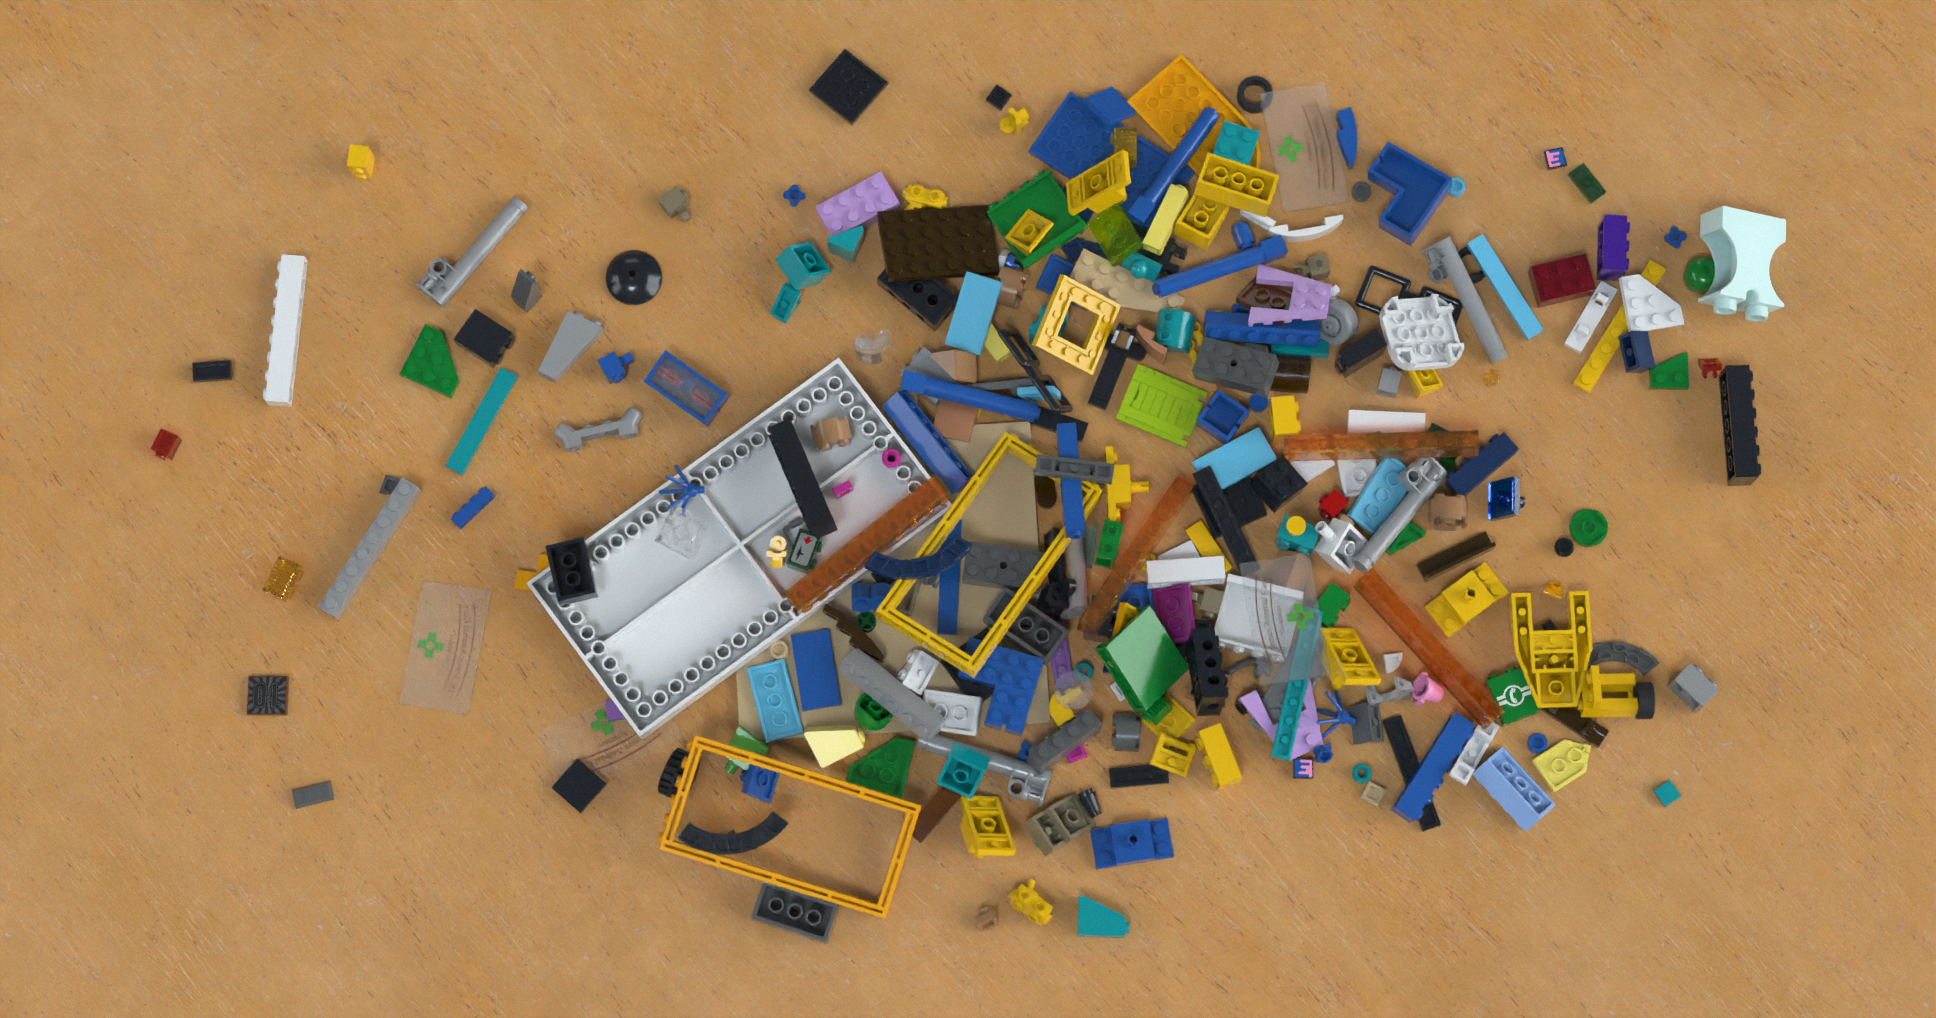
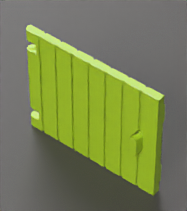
M1138 364L1115 419L1186 448L1188 442L1182 440L1183 435L1191 437L1196 420L1204 403L1198 401V398L1206 399L1208 392Z

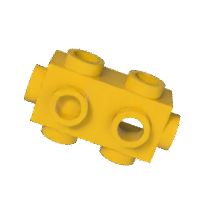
M919 184L905 186L902 197L905 198V204L908 205L904 210L946 208L949 197H946L945 193H942L941 190L925 189L924 186Z
M1028 879L1026 886L1021 884L1018 889L1014 888L1008 895V898L1011 899L1010 904H1012L1015 910L1027 915L1031 922L1037 923L1040 926L1043 924L1047 925L1053 917L1051 915L1053 906L1039 897L1037 892L1033 891L1035 880Z

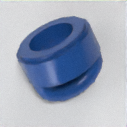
M1010 253L1004 267L1021 269L1022 265L1014 262L1016 255Z

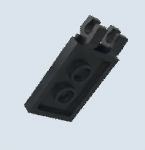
M1123 219L1108 252L1109 255L1124 260L1127 250L1131 249L1163 265L1159 275L1165 272L1171 275L1180 271V267L1170 263L1172 255L1178 259L1185 260L1187 256L1186 249L1177 246L1175 239L1169 238L1161 256L1143 249L1142 242L1149 229L1142 228Z

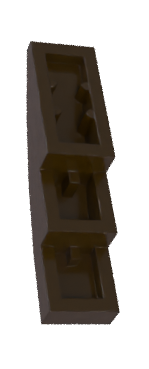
M826 603L823 608V614L838 621L836 629L851 637L849 645L854 648L858 647L868 656L884 663L885 656L873 640L847 616Z

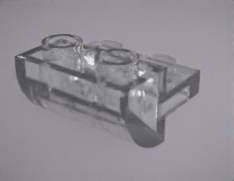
M888 328L884 331H878L873 336V339L868 333L865 336H858L853 341L854 344H852L854 356L860 362L868 365L882 362V352L893 345L892 333Z

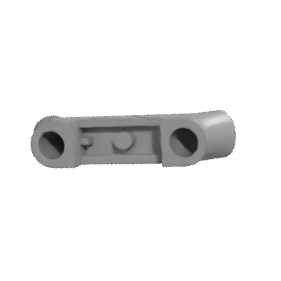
M630 407L620 421L613 422L609 420L599 426L587 425L577 431L565 423H560L554 435L555 438L563 442L566 452L584 449V441L619 434L621 440H626L639 435L637 425L642 419V414Z

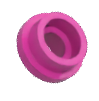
M887 449L882 455V462L888 468H895L901 462V455L896 449ZM894 456L895 460L893 462H890L888 460V457Z

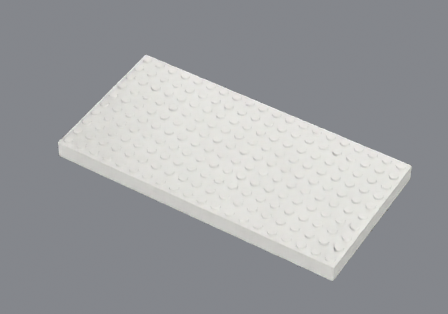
M837 358L682 470L688 482L695 484V486H704L705 493L690 497L680 517L677 514L684 501L670 510L667 507L684 496L683 493H659V490L683 489V486L668 480L585 540L598 593L597 598L560 606L557 602L550 566L527 582V585L640 739L643 740L762 653L774 642L822 609L826 603H830L852 585L871 573V571L864 568V565L874 551L893 557L938 524L952 504L846 366ZM842 416H847L853 438L850 440V445L839 447L838 444L833 445L831 450L825 452L816 449L810 425L813 424L814 427H817V422L834 417H838V420H843ZM789 418L796 430L838 529L835 532L818 538L807 567L790 561L800 532L810 533L805 522L794 529L788 530L787 533L794 547H791L783 532V528L790 524L789 522L798 517L802 518V514L768 437L771 434L770 426ZM887 449H896L901 455V462L895 468H888L882 462V455ZM889 456L888 460L890 462H893L895 460V457ZM679 474L674 476V478L683 482ZM850 480L853 491L836 499L832 489ZM777 535L785 538L786 548H789V555L785 557V565L783 567H771V557H766L767 550L770 548V540Z

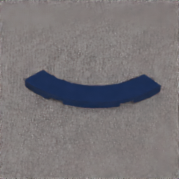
M955 535L937 553L928 557L925 556L911 560H899L898 558L889 557L874 551L864 565V568L875 574L892 579H922L951 568L970 551L973 544Z

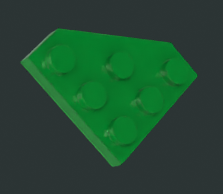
M425 324L400 372V376L452 399L460 381L442 331Z
M897 737L892 739L881 748L876 749L860 761L850 765L846 781L902 798L915 741Z

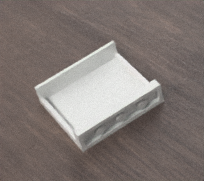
M1228 574L1227 585L1214 628L1215 635L1219 636L1218 648H1231L1233 652L1244 654V652L1250 653L1251 656L1259 659L1263 657L1268 658L1269 656L1272 662L1281 663L1285 662V659L1287 661L1297 622L1288 623L1286 614L1295 613L1294 604H1301L1303 602L1304 592L1271 584L1273 616L1278 639L1283 651L1282 654L1273 623L1270 584L1265 582L1262 584L1261 581H1257V608L1261 628L1260 633L1256 610V580ZM1262 637H1263V640H1264V644H1265V647H1266L1268 656H1267V654H1266V651H1265V648H1264V645H1263Z

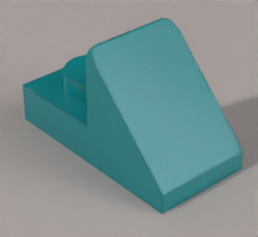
M787 282L783 284L770 314L786 324L801 303L799 297L802 292L798 289L795 290Z

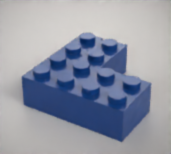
M1387 142L1379 154V159L1376 158L1367 171L1369 181L1395 195L1379 218V228L1407 245L1412 246L1452 188V178L1394 144Z
M969 637L965 653L972 657L982 641ZM997 645L975 678L959 669L958 678L994 688L984 726L1001 731L1003 724L1006 725V733L1022 736L1044 659Z

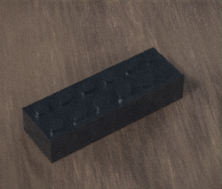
M1726 365L1718 377L1728 486L1751 485L1761 475V464H1758L1757 459L1760 449L1759 445H1756L1758 428L1754 425L1756 408H1753L1752 402L1755 399L1754 389H1751L1753 372L1750 370L1749 365Z
M789 418L770 426L771 434L768 437L809 533H814L816 539L837 531V526L791 419Z

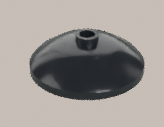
M629 250L617 255L608 265L605 277L606 285L610 294L617 301L626 305H641L654 298L660 290L662 271L656 259L650 254L640 250ZM634 271L636 275L630 276V272Z

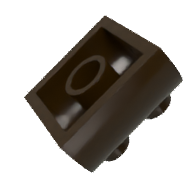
M1272 353L1277 356L1279 365L1270 391L1307 394L1311 357L1307 355Z

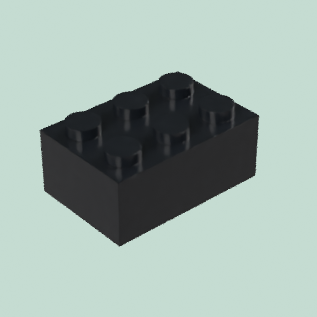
M584 537L545 546L557 602L560 606L598 597Z

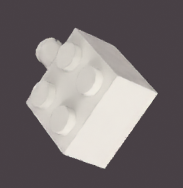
M1336 518L1332 519L1329 526L1326 522H1318L1315 530L1322 535V538L1314 550L1333 569L1351 574L1355 567L1352 560L1368 540L1348 522Z

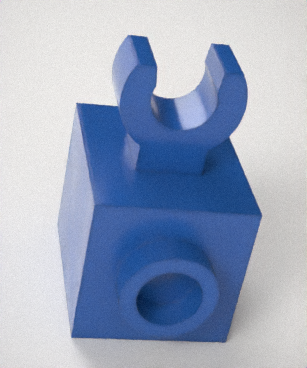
M614 351L597 360L610 384L621 382L624 376H626L623 367L634 362L630 352L618 359Z

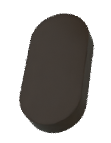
M1036 475L1034 483L1037 503L1043 509H1051L1056 504L1054 480L1047 476Z

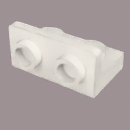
M914 649L908 654L904 668L898 672L897 680L912 692L921 696L939 661L921 650Z

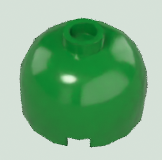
M1699 256L1686 265L1683 280L1690 291L1700 293L1701 295H1705L1708 292L1715 274L1713 258Z
M867 693L861 694L855 703V720L864 729L870 731L881 730L886 727L893 717L889 711Z

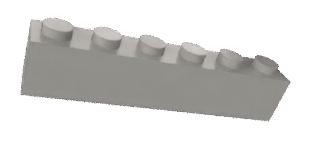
M858 647L844 657L838 671L924 741L928 742L940 732L946 719Z

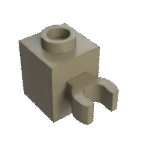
M675 186L658 199L659 205L671 219L677 214L684 223L691 219L689 213L685 210L689 206L687 200L689 197L683 189L679 191Z
M1326 254L1307 258L1305 266L1302 264L1294 266V271L1301 270L1303 272L1299 276L1306 277L1308 275L1313 280L1328 278L1330 274Z
M1205 587L1203 595L1191 592L1192 603L1201 604L1199 613H1202L1203 617L1209 619L1218 617L1224 595L1223 591Z

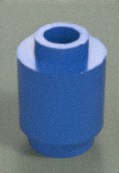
M1244 221L1234 224L1231 227V234L1237 248L1244 250L1253 247L1255 240L1249 225H1246Z

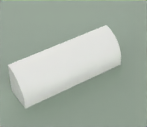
M1349 410L1347 413L1346 436H1371L1372 438L1377 431H1380L1389 439L1423 440L1426 413Z
M1223 556L1146 561L1147 589L1164 588L1183 583H1190V586L1224 584L1226 578Z

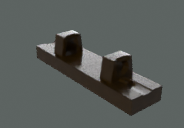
M1574 707L1540 708L1541 711L1597 748L1609 732V730L1591 718H1581L1580 711Z

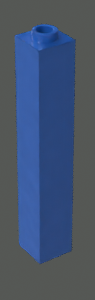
M1076 423L1057 424L1058 457L1079 459ZM1060 478L1065 538L1079 539L1085 537L1081 481Z

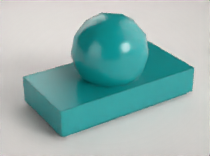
M1131 249L1127 250L1121 267L1129 270L1134 278H1145L1153 283L1158 278L1163 266Z

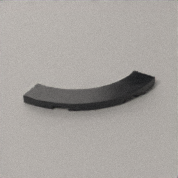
M774 811L755 827L734 834L708 832L689 822L677 839L704 852L723 855L738 854L756 849L771 841L789 823Z

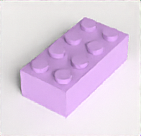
M880 171L815 206L818 218L829 237L859 226H863V229L878 222L877 212L900 210V203Z

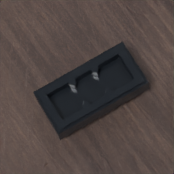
M231 360L192 363L194 383L232 380Z

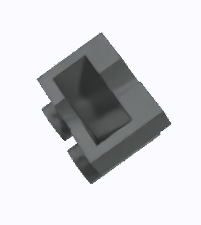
M1116 713L1112 717V726L1116 727V734H1112V746H1115V751L1139 752L1140 714Z

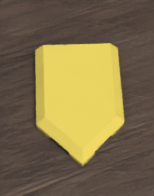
M1564 739L1534 758L1532 763L1549 789L1554 793L1586 772L1591 745Z

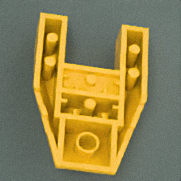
M1569 591L1566 595L1568 630L1533 631L1531 593H1511L1508 597V609L1514 652L1537 708L1577 707L1590 654L1593 649L1589 591Z

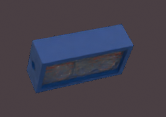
M666 350L644 379L646 384L707 427L710 426L730 397L725 391Z

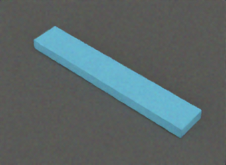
M1481 234L1467 243L1466 246L1526 341L1543 331L1544 329L1484 235Z

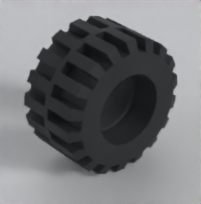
M680 748L672 752L658 783V793L670 798L672 794L676 795L678 787H675L678 775L682 776L684 768H681L684 756L688 757L689 752ZM699 758V761H698V765H697V768H696V771H695V774H694V777H693V780H692L690 789H691V787H692V785H693V782H694V780H695V778H696V775H697V773H698V770H699L700 758Z

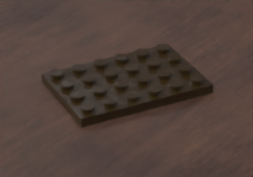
M988 205L877 212L888 282L965 277L966 271L981 276L999 275L1000 268L991 219L986 212L989 210Z

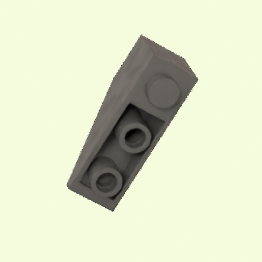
M520 269L511 298L514 303L528 313L542 298L541 288L535 280L536 277L531 272L527 271L525 273Z

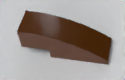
M942 787L920 812L912 836L920 843L925 841L933 829L959 800L961 795Z

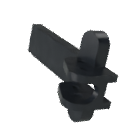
M1119 322L1115 334H1109L1103 348L1108 350V354L1089 398V405L1106 411L1126 359L1128 358L1136 362L1145 359L1146 349L1141 345L1133 343L1136 334L1135 328L1129 329ZM1121 331L1131 334L1125 351L1115 347Z
M1053 528L1044 536L1045 552L1060 533V529ZM1063 553L1048 573V588H1044L1039 595L1037 607L1044 614L1060 616L1062 609H1069L1068 597L1076 590L1075 579L1065 577Z

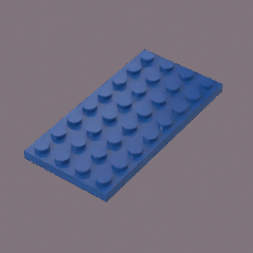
M1069 92L1028 150L1029 154L1070 180L1121 150L1127 151L1131 183L1125 186L1127 199L1125 202L1122 201V204L1116 203L1112 205L1113 208L1125 216L1128 215L1130 208L1140 194H1143L1170 156L1119 122L1107 126L1091 111L1083 99L1072 92ZM1185 166L1173 185L1179 184L1186 187L1195 171ZM1164 197L1157 205L1155 212L1147 221L1144 228H1150Z

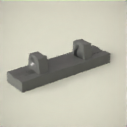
M1029 376L976 383H961V385L985 391L1010 388L1012 398L1019 397L1017 395L1018 387L1034 386Z
M1037 454L1035 475L1112 485L1114 464Z

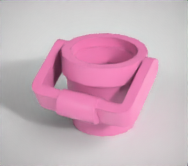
M1421 672L1413 683V706L1421 707L1424 701L1437 703L1443 697V686L1428 677L1426 672Z

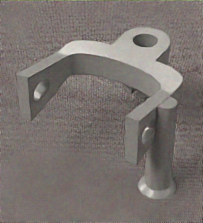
M1395 676L1393 679L1396 689L1385 694H1378L1375 685H1367L1368 689L1365 692L1369 705L1411 698L1413 696L1412 691L1414 690L1412 682Z

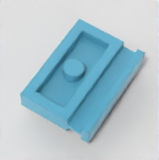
M1045 386L1054 400H1061V392L1055 386ZM1036 387L1017 388V395L1024 401H1046Z

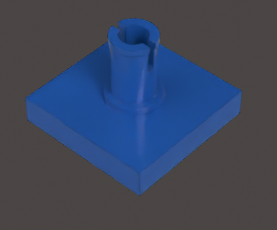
M750 764L747 771H741V774H746V776L740 775V780L744 782L741 792L770 804L779 773Z

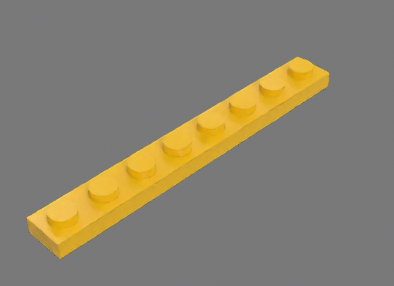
M1650 259L1640 276L1656 287L1666 268ZM1623 304L1572 384L1587 394L1591 392L1620 345L1618 337L1628 332Z

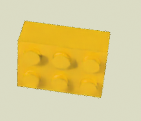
M1221 723L1198 731L1195 745L1197 750L1203 753L1202 762L1205 769H1209L1211 773L1209 780L1212 787H1216L1217 791L1239 784L1242 776Z

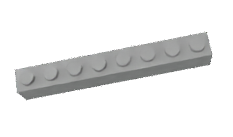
M401 478L318 606L321 611L337 621L340 619L420 496L421 490L418 486Z

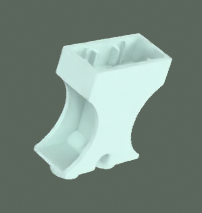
M1721 206L1700 215V238L1703 239L1711 251L1715 274L1710 289L1705 295L1698 298V303L1712 305L1713 312L1720 315H1731L1737 311L1745 312V319L1755 322L1765 321L1768 319V313L1784 308V303L1778 298L1772 287L1769 265L1776 248L1786 242V220L1727 206Z

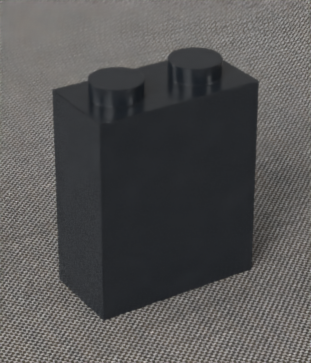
M475 309L453 340L456 345L494 368L496 364L499 365L503 360L505 351L513 346L515 337L511 331Z
M1376 329L1338 352L1334 365L1335 369L1346 378L1382 356L1387 343Z

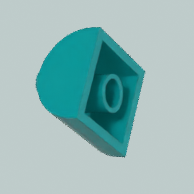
M1176 309L1159 310L1153 341L1168 348V352L1189 354L1196 317L1188 312Z

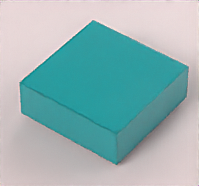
M1670 780L1653 791L1663 807L1681 797Z

